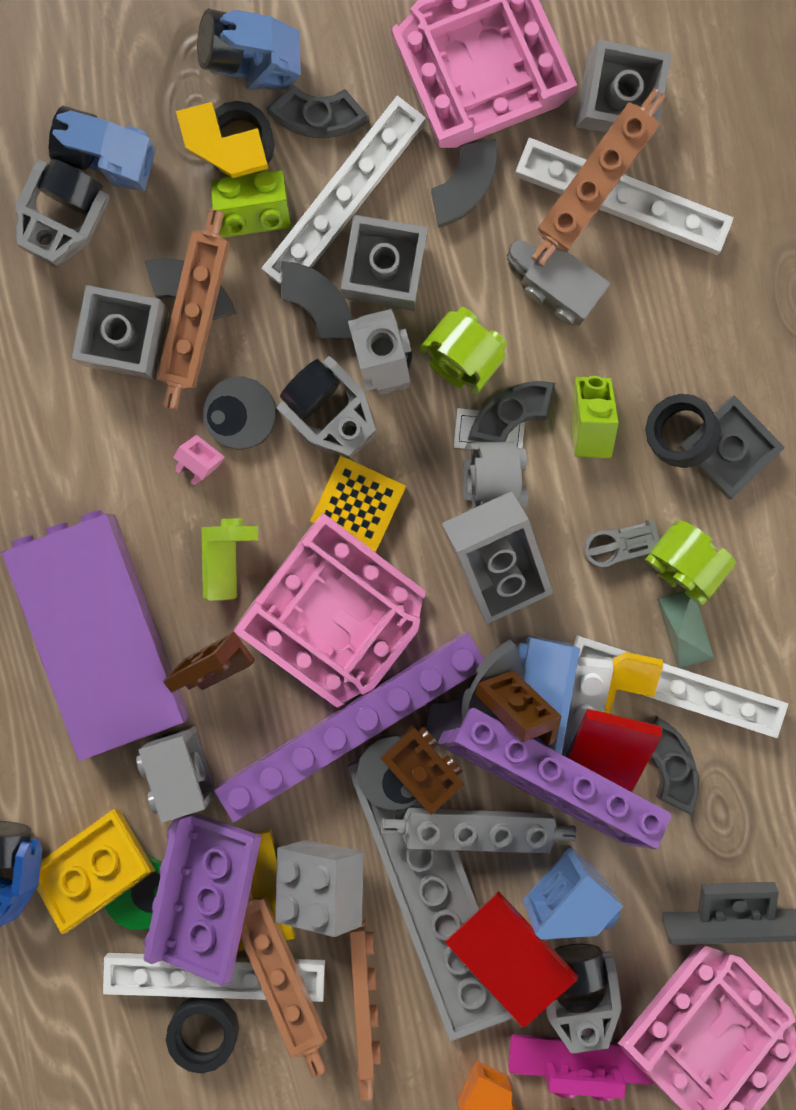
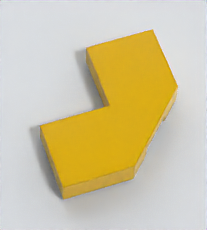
M212 102L176 111L185 148L190 154L205 160L232 178L269 169L258 128L222 138Z
M624 652L613 658L614 670L605 705V713H611L617 690L650 697L655 696L663 669V659Z

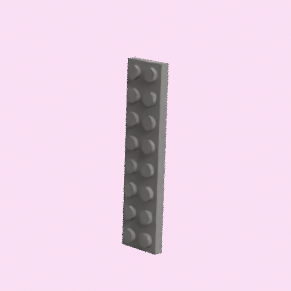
M359 760L348 764V771L450 1042L512 1019L513 1016L445 943L447 938L479 909L458 850L407 849L403 835H382V818L403 820L408 808L424 807L418 801L405 809L392 811L379 808L365 797L359 787L357 776Z

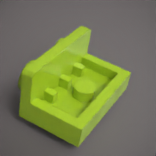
M283 170L211 180L212 208L215 211L225 213L219 233L222 238L291 227Z

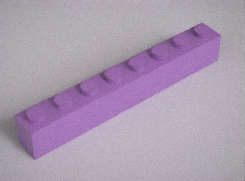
M467 631L461 633L380 683L373 690L359 696L223 780L214 792L233 823L477 673L476 669L484 660L482 654Z

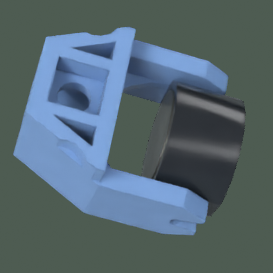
M208 8L204 11L199 25L197 38L198 62L202 69L209 70L211 73L247 79V88L250 90L262 88L288 89L301 76L300 31L271 16L240 10L225 12Z
M63 105L58 108L54 115L49 133L48 149L50 159L59 160L84 171L88 168L101 171L113 186L138 191H145L156 148L151 139L147 137L148 134L141 129L131 126L124 128L110 121L99 119L97 115Z

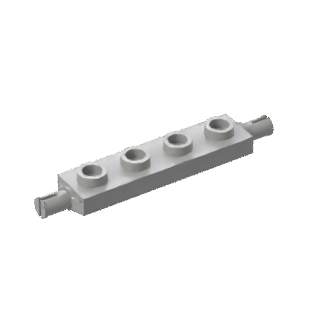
M408 808L403 820L384 818L381 820V834L403 835L407 849L551 853L555 840L576 841L577 838L575 836L577 835L575 825H556L555 818L551 813L437 809L430 815L425 808Z

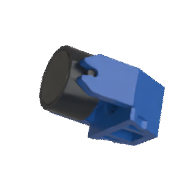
M0 821V868H14L13 880L0 877V927L20 916L37 889L43 850L40 840L31 838V828L29 826L10 821Z

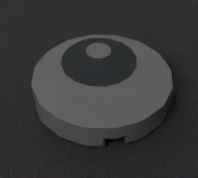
M244 376L227 378L216 384L207 395L203 408L204 423L211 436L223 446L236 450L252 448L263 443L273 432L277 420L275 402L268 389L257 380Z
M396 734L382 736L368 745L360 756L357 769L359 787L365 797L379 808L392 811L408 808L418 802L380 758L382 754L402 737Z

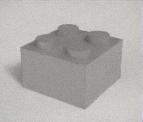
M599 39L587 53L575 127L607 133L629 102L641 107L653 88L659 90L657 97L661 92L665 95L672 54ZM663 102L653 115L658 123H660Z
M353 215L341 285L344 299L414 311L428 227Z
M86 285L71 359L83 366L155 380L168 307L160 299Z
M195 725L155 737L138 749L140 755L136 758L137 767L140 775L143 778L147 777L151 790L148 792V802L151 811L154 814L158 813L161 823L204 810L215 797V787Z
M309 840L277 848L275 922L331 937H337L361 927L364 851Z

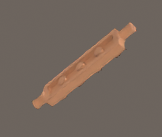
M652 89L641 107L630 102L626 105L541 222L537 231L542 237L543 242L531 256L535 263L544 251L545 253L538 261V265L544 267L555 249L564 252L570 250L656 132L660 123L657 122L653 115L666 99L662 92L657 97L658 89Z
M209 209L205 231L191 232L157 379L168 385L162 406L178 410L182 389L196 388L226 265L230 243L219 235L225 213Z
M250 891L240 938L290 1057L304 1056L311 1076L315 1078L317 1075L327 1071L318 1052L320 1046L327 1039L326 1033L280 925L275 922L276 916L268 897L254 899Z
M362 914V926L350 931L358 1055L356 1077L359 1083V1099L370 1101L374 1099V1065L381 1064L380 1041H373L372 1028H379L378 1004L371 1005L370 992L377 991L376 969L369 968L368 955H374L373 931L366 932V920H363Z

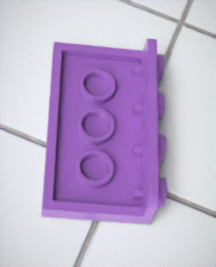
M198 813L173 819L167 832L168 843L166 853L160 866L157 896L152 904L153 915L150 929L144 942L145 962L154 964L164 961L221 986L231 982L261 835Z

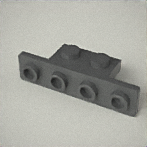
M775 882L701 884L698 912H665L662 916V922L668 942L671 945L796 941V909H776L779 891Z

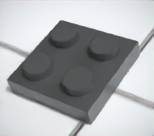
M735 395L729 397L714 412L719 420L721 430L719 444L710 458L697 465V468L727 499H733L785 448ZM704 422L678 447L682 452L688 451L699 444L705 432Z

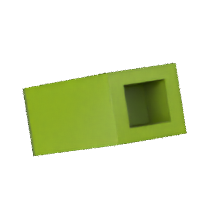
M599 376L575 377L572 422L575 457L612 458L619 425L612 379Z

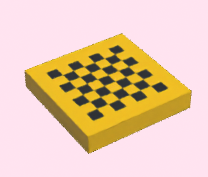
M340 455L310 522L314 523L324 513L376 552L407 486Z

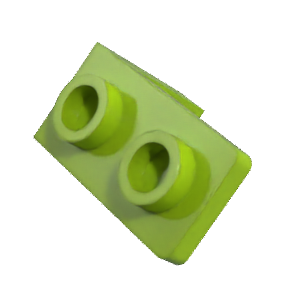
M241 518L221 519V526L201 527L203 599L205 601L232 600L237 598L236 541H258V526H243V519Z

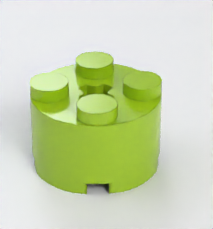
M460 307L457 312H447L419 349L422 356L426 352L431 356L432 360L428 365L439 376L460 390L464 384L471 387L472 389L469 394L476 395L505 360L504 348L507 346V342L496 331L490 330L488 332L477 323L478 318L472 311L465 307Z
M675 520L645 559L647 564L659 572L657 576L673 588L677 584L681 585L686 589L684 593L701 606L710 599L737 564L736 560L726 549L722 547L718 552V549L711 543L713 539L683 520L679 522Z

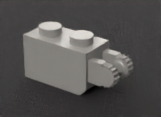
M518 239L513 244L511 243L506 260L511 265L510 267L513 266L514 270L524 276L521 285L526 287L525 293L538 303L545 301L555 309L554 314L566 324L572 325V323L580 326L611 284L569 252L555 249L544 267L538 265V261L545 251L535 263L531 256L537 248L527 244V241L525 242L523 239L522 241Z

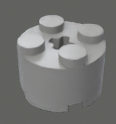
M514 442L467 443L465 451H471L470 460H463L462 465L464 501H471L472 507L476 508L512 491L520 506L526 508L528 492L526 486H522L521 471L526 469L527 465L525 448H517Z

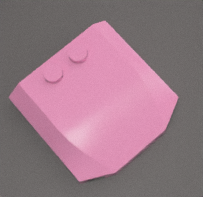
M418 0L410 8L411 14L398 27L396 24L391 29L394 43L440 148L460 147L558 108L576 94L578 85L539 0Z
M322 513L244 613L233 632L337 708L343 705L345 701L373 690L419 629V617L426 591Z
M698 944L621 1038L618 1045L680 1110H761L796 1063V1031L793 1025L796 1020L792 1009L741 957Z

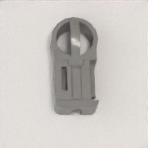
M645 520L646 524L642 523L619 529V533L617 528L594 532L584 541L583 555L591 565L597 567H609L620 561L647 555L660 540L655 522L653 520ZM597 536L609 537L613 542L589 549L591 541ZM615 550L614 555L605 562L595 561L591 557Z

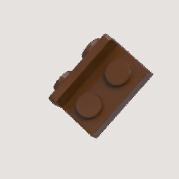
M233 632L184 658L163 680V683L171 693L184 686L190 690L198 685L201 690H205L250 667L255 659L237 634Z
M514 670L478 683L475 695L522 742L539 737L547 746L555 743L562 716Z
M411 725L406 729L408 732L382 754L380 758L429 814L432 815L465 785L458 777L463 771L449 755L442 759L433 748L438 742L424 727L417 731Z

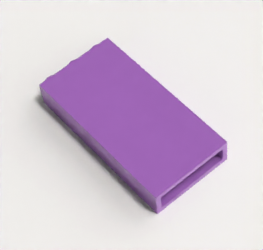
M101 510L82 515L80 517L82 523L68 527L67 523H61L47 528V535L34 540L33 535L11 542L13 548L1 552L78 761L179 725L190 718L180 690L178 689L171 693L163 683V680L172 672L171 665L116 517L113 514H103Z

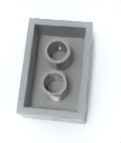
M512 491L442 523L471 596L486 624L553 594L529 519Z

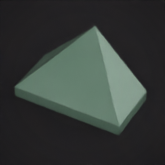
M685 591L657 599L678 668L714 658L699 606L684 593Z

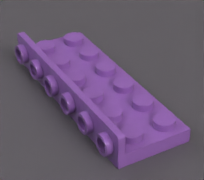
M475 708L468 710L460 728L457 727L456 729L443 731L437 744L627 846L658 849L671 819V814L668 811L533 739L522 742L505 724Z

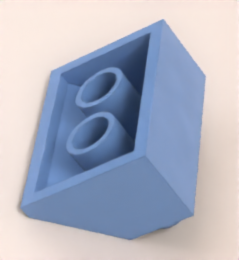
M526 635L525 643H519L518 645L519 656L525 672L520 677L562 716L555 743L547 746L539 737H535L533 740L562 755L580 648L568 642Z
M571 846L523 899L535 935L541 940L598 936L603 929L608 930L617 922L621 914L620 910L623 907L603 874Z

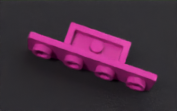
M512 1034L510 1037L509 1072L513 1074L545 1076L549 1093H554L562 1098H574L576 1095H582L607 1102L613 1098L624 1099L625 1083L653 1084L647 1075L623 1052L618 1043L610 1042L608 1049L571 1054L561 1038Z

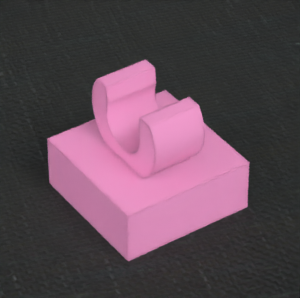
M195 435L178 448L173 458L178 461L176 472L180 473L187 468L195 474L191 480V483L195 485L216 470L225 456Z

